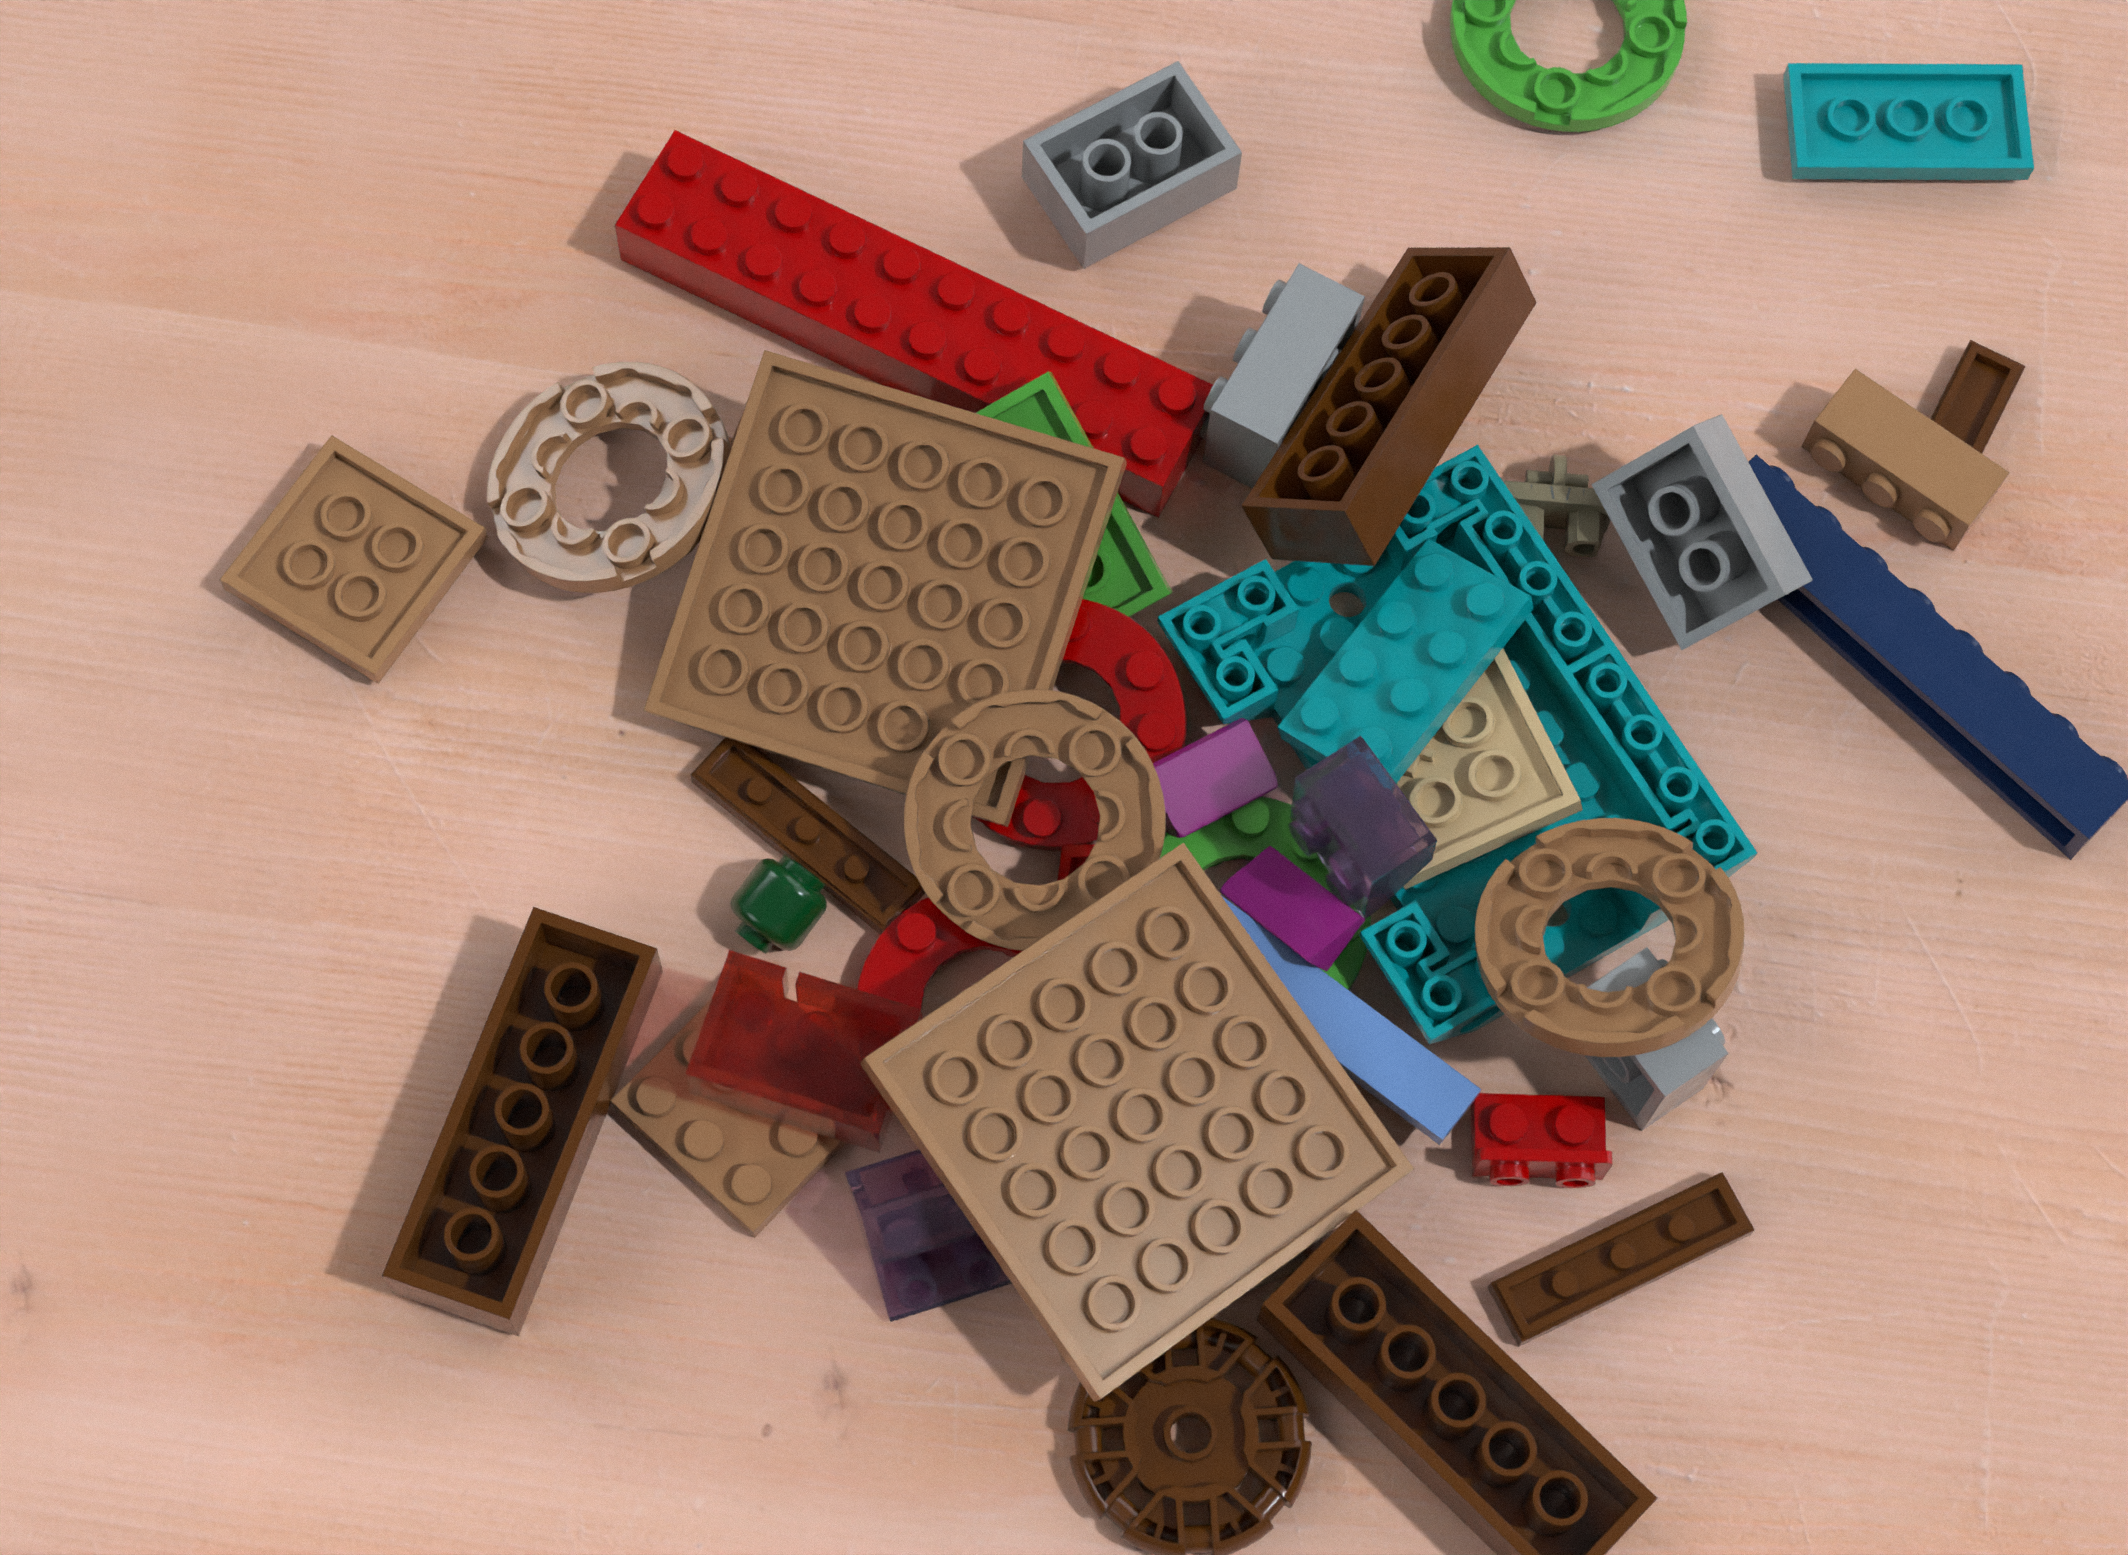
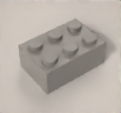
M1177 61L1023 140L1022 178L1083 269L1237 189L1242 152L1184 68Z
M1300 263L1287 283L1280 279L1276 281L1262 309V313L1267 315L1266 319L1258 331L1248 328L1233 357V361L1238 363L1229 380L1222 376L1216 380L1205 401L1203 409L1209 412L1203 423L1199 435L1206 440L1203 464L1250 488L1254 487L1358 326L1365 296Z
M1722 414L1688 428L1591 484L1681 650L1813 581Z

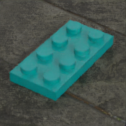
M1787 64L1783 80L1792 179L2028 180L2034 170L2022 64Z
M1428 538L1278 725L1277 728L1281 739L1381 800H1384L1532 612L1534 607L1531 596Z

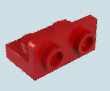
M1479 1093L1478 1097L1471 1104L1472 1176H1489L1491 1184L1506 1187L1526 1185L1530 1182L1529 1178H1555V1184L1559 1187L1587 1188L1596 1184L1595 1180H1603L1613 1165L1612 1151L1606 1150L1605 1097Z

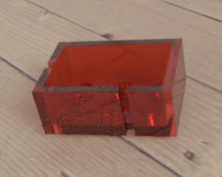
M729 950L685 1073L690 1094L880 1153L893 1111L864 1071L860 1062L921 1020V1009L803 972H799L795 983L796 1002L786 998L789 991L786 967Z

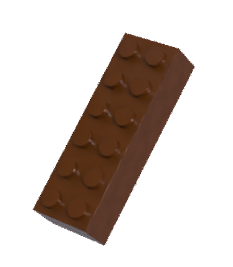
M1510 247L1407 248L1241 505L1271 559L1366 566L1376 565L1537 303Z
M533 907L383 1271L382 1277L394 1294L519 1337L610 1107V1100L614 1097L663 973L657 948Z
M1357 1210L1262 1304L1256 1321L1497 1555H1605L1658 1499Z

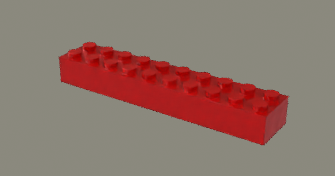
M674 130L615 223L620 259L883 386L976 413L1039 376L1052 372L1092 447L1125 458L1127 465L1118 489V494L1122 501L1158 518L1203 439L1199 435L1203 423L1209 414L1203 408L1213 384L679 131Z

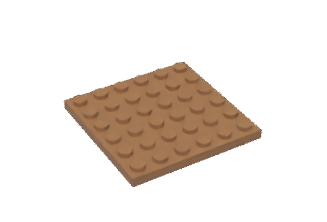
M764 350L643 711L906 795L910 778L923 751L926 750L932 740L950 720L961 711L991 696L1010 691L1025 689L1053 691L1127 465L1125 458ZM1031 756L1007 762L986 778L974 799L973 817L1008 827Z
M1184 842L860 1062L864 1071L1094 1402L1102 1399L1342 1223L1355 1210L1361 1209L1414 1170L1411 1163Z

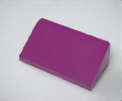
M1240 718L1153 763L1164 795L1166 810L1165 832L1176 838L1185 837L1278 787L1275 772L1248 720Z
M1272 846L1266 848L1231 876L1219 890L1302 958L1325 971L1329 970L1365 921V918Z

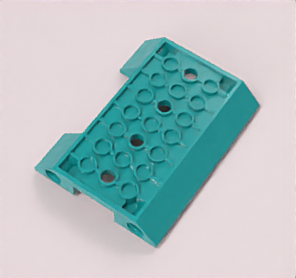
M1478 445L1435 467L1375 566L1293 561L1274 572L1267 559H1264L1158 616L1157 619L1163 632L1223 724L1232 723L1240 718L1248 721L1273 718L1276 724L1279 725L1428 538L1531 596L1534 609L1503 649L1581 800V811L1410 888L1404 889L1376 827L1385 803L1389 804L1396 785L1385 799L1381 800L1291 745L1398 910L1362 930L1359 936L1429 1044L1477 1031L1504 1015L1490 996L1478 967L1475 944L1477 908L1481 895L1496 869L1505 859L1511 862L1520 853L1536 844L1537 835L1564 824L1597 818H1620L1647 822L1671 830L1693 842V850L1705 858L1716 870L1721 867L1728 878L1757 855V851ZM1337 593H1352L1361 600L1364 609L1356 616L1344 617L1337 614L1331 608L1329 600ZM1614 887L1586 890L1562 903L1567 911V921L1564 924L1555 927L1546 926L1543 936L1545 953L1551 963L1560 968L1564 977L1569 978L1669 919L1659 905L1638 892Z

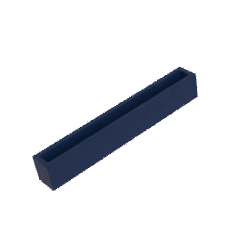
M1756 454L1749 461V464L1813 581L1777 600L2071 860L2128 801V778L2123 768L2111 758L2100 756L2079 738L2077 729L2068 719L2047 710L2031 695L2030 689L2020 677L2012 672L2003 671L1983 653L1981 645L1972 635L1964 630H1956L1936 612L1932 601L1924 593L1915 588H1908L1889 571L1885 560L1876 551L1869 547H1862L1843 531L1839 520L1833 513L1822 506H1815L1795 488L1793 480L1785 471L1774 465L1769 466Z

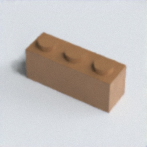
M1857 369L1853 370L1814 420L1801 446L1811 453L1812 458L1819 466L1827 471L1840 473L1862 488L1865 496L1873 503L1885 508L1890 507L1912 522L1915 529L1923 537L1932 542L1943 543L1953 551L1992 501L2010 473Z

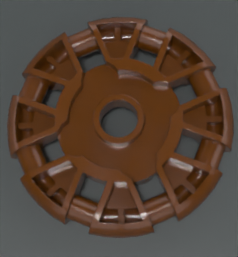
M1215 1318L1209 1319L1136 1373L1147 1383L1137 1392L1133 1399L1117 1387L1102 1399L1094 1402L1081 1382L1079 1383L1072 1401L1068 1421V1431L1073 1432L1075 1436L1076 1455L1069 1457L1072 1471L1078 1487L1090 1508L1099 1519L1106 1516L1124 1532L1120 1538L1139 1549L1155 1555H1186L1187 1553L1211 1552V1555H1229L1250 1546L1274 1529L1271 1521L1284 1505L1292 1508L1307 1477L1311 1460L1312 1442L1305 1441L1304 1418L1310 1415L1305 1397L1289 1367L1279 1355L1273 1359L1255 1343L1258 1338L1257 1336L1229 1322ZM1195 1349L1197 1366L1184 1365L1172 1367L1171 1350ZM1237 1363L1256 1379L1243 1394L1234 1384L1224 1378ZM1191 1417L1203 1422L1209 1431V1444L1197 1453H1186L1178 1449L1171 1438V1428L1178 1420ZM1268 1419L1277 1421L1278 1441L1259 1442L1258 1420ZM1122 1428L1123 1451L1103 1452L1101 1431ZM1248 1472L1258 1479L1264 1487L1251 1503L1235 1490L1242 1484ZM1135 1479L1138 1480L1140 1487L1146 1493L1154 1496L1142 1511L1123 1495L1124 1491ZM1208 1504L1209 1524L1184 1526L1183 1505Z

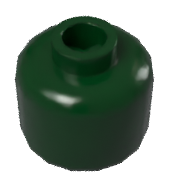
M785 854L779 862L769 858L761 860L731 899L733 913L742 920L735 931L765 954L768 953L773 944L787 951L797 949L827 909V901L820 893L826 884Z

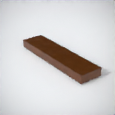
M724 738L690 774L693 784L782 856L784 854L789 856L826 884L823 887L824 890L880 935L891 922L905 910L916 904L925 894L924 889L913 873L756 747Z
M1721 1172L1491 1282L1488 1290L1518 1347L1750 1236L1754 1228L1724 1173Z

